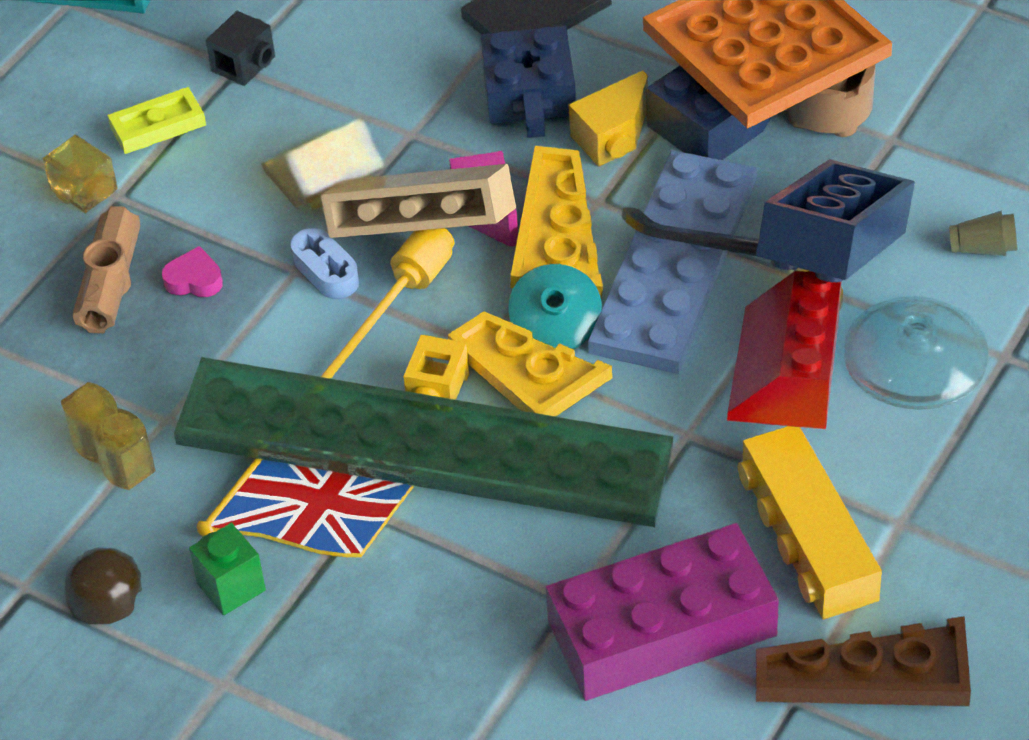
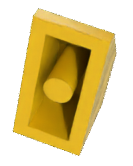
M643 70L569 104L570 136L598 167L616 158L623 157L637 147L647 113L646 88L648 87V75Z

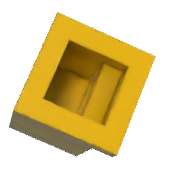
M421 334L403 376L406 401L412 402L415 408L425 413H434L439 408L452 410L463 381H467L469 376L467 344ZM432 358L447 360L449 363L435 362Z

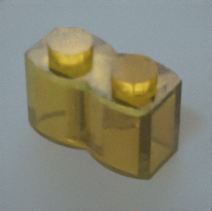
M87 382L61 400L74 448L87 460L99 463L102 473L112 484L122 489L130 490L156 472L144 424L133 413L117 408L114 397L105 388Z

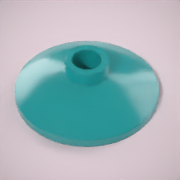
M562 264L543 265L526 273L515 284L508 303L511 323L532 331L534 339L555 348L560 343L571 349H576L588 341L602 311L601 297L593 281L580 270ZM558 296L564 302L561 306L553 308L548 306L546 301L550 297Z

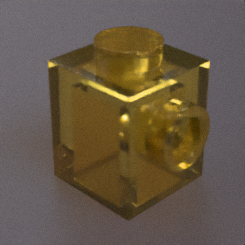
M76 134L42 158L50 190L55 193L60 201L65 204L71 203L85 214L118 190L111 157Z

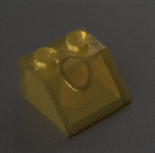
M362 118L334 128L261 163L265 173L295 208L309 203L312 210L323 206L320 194L341 180L373 177L372 172L385 167Z

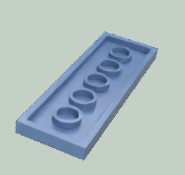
M671 150L644 214L654 222L666 226L735 235L757 180V167ZM636 230L588 341L589 354L679 374L728 251L655 238Z

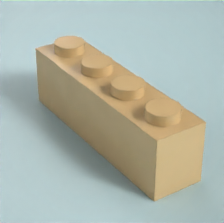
M508 164L345 179L320 194L329 238L496 224L516 208Z

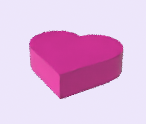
M200 246L170 261L162 270L164 287L166 291L178 296L192 293L198 297H210L219 292L223 286L219 266Z

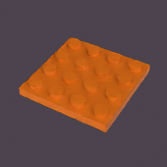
M677 0L643 17V31L747 129L890 57L892 54V42L844 0Z

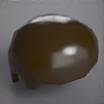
M99 547L87 550L82 555L77 556L68 568L65 578L66 602L73 616L88 624H111L132 614L135 598L138 592L142 591L141 572L134 558L116 548Z

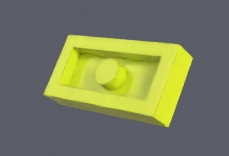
M189 87L108 114L110 128L124 154L206 126L204 112Z

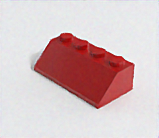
M794 271L745 307L727 421L826 429L839 324L842 281H823L818 279L813 271Z

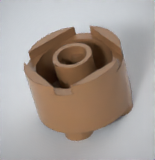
M876 64L787 108L790 124L797 128H806L815 132L833 133L839 137H848L855 134L857 126L861 125L869 117L873 108Z

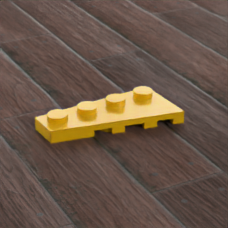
M544 146L534 147L512 265L510 288H514L522 276L537 267L548 264H562L576 268L586 274L597 287L602 299L603 284L598 270V255L592 236V221L586 202V187L579 150Z

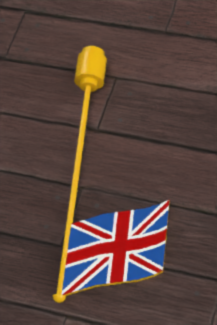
M446 228L417 230L411 233L390 261L393 275L397 282L206 521H198L196 528L199 535L204 537L206 534L216 532L232 522L242 535L262 537L322 555L338 557L363 556L425 473L424 468L410 469L384 466L327 449L279 443L404 287L409 289L427 288L452 256V248L455 244L453 236Z

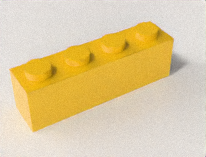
M787 426L743 440V461L737 465L739 478L746 491L753 490L757 498V508L763 524L767 528L772 526L777 534V545L783 561L786 565L793 564L797 571L798 585L804 600L807 603H814L823 620L879 602L882 570L800 427Z

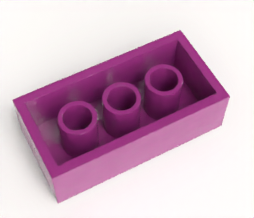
M737 523L546 585L548 623L585 701L777 636L779 599Z

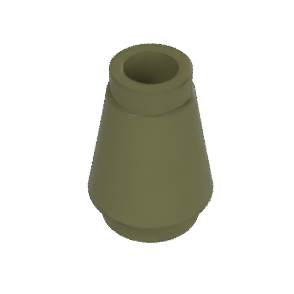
M1001 210L958 223V225H949L952 253L1007 256V251L1018 250L1014 214L1002 215Z

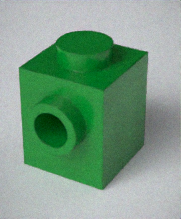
M232 522L216 532L206 534L199 542L189 547L197 584L223 616L266 591L259 554Z

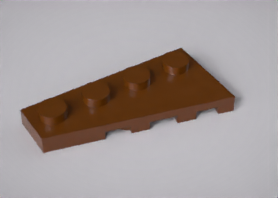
M965 616L948 618L946 626L924 629L922 623L900 626V634L873 638L870 631L850 634V638L845 642L828 645L823 639L756 649V702L970 707L971 684Z

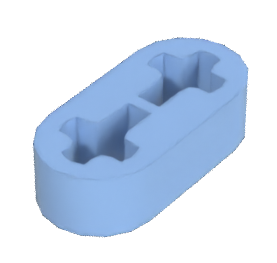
M310 228L299 231L294 235L291 240L293 263L324 296L332 299H344L356 292L359 287L357 264L333 238H329L328 233L321 229ZM329 271H332L335 275L330 276Z

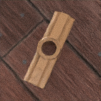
M110 206L107 212L100 214L93 242L83 252L85 271L74 307L73 319L75 325L85 328L89 333L104 334L106 329L114 326L121 298L128 292L131 286L129 268L141 225L139 216L128 211L126 207Z

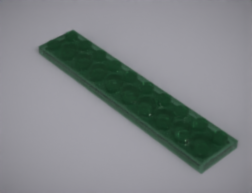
M201 357L174 431L177 445L655 527L674 440V436Z

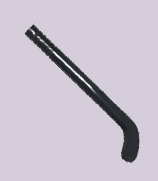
M626 207L622 210V219L633 229L645 235L756 256L758 239L666 226L654 222L637 208Z

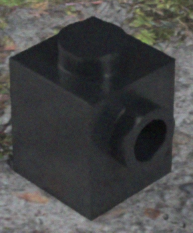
M240 11L233 13L206 39L211 72L242 86L250 82L275 58L271 25Z

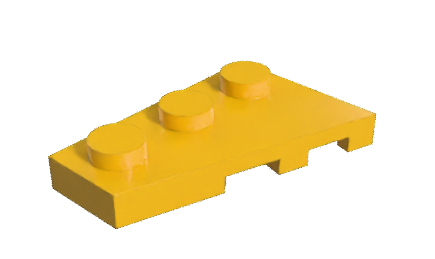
M485 311L448 334L449 340L467 344L468 365L539 428L612 379L611 365L596 360L594 364L576 357L574 349L560 343L556 348L534 339L532 331Z

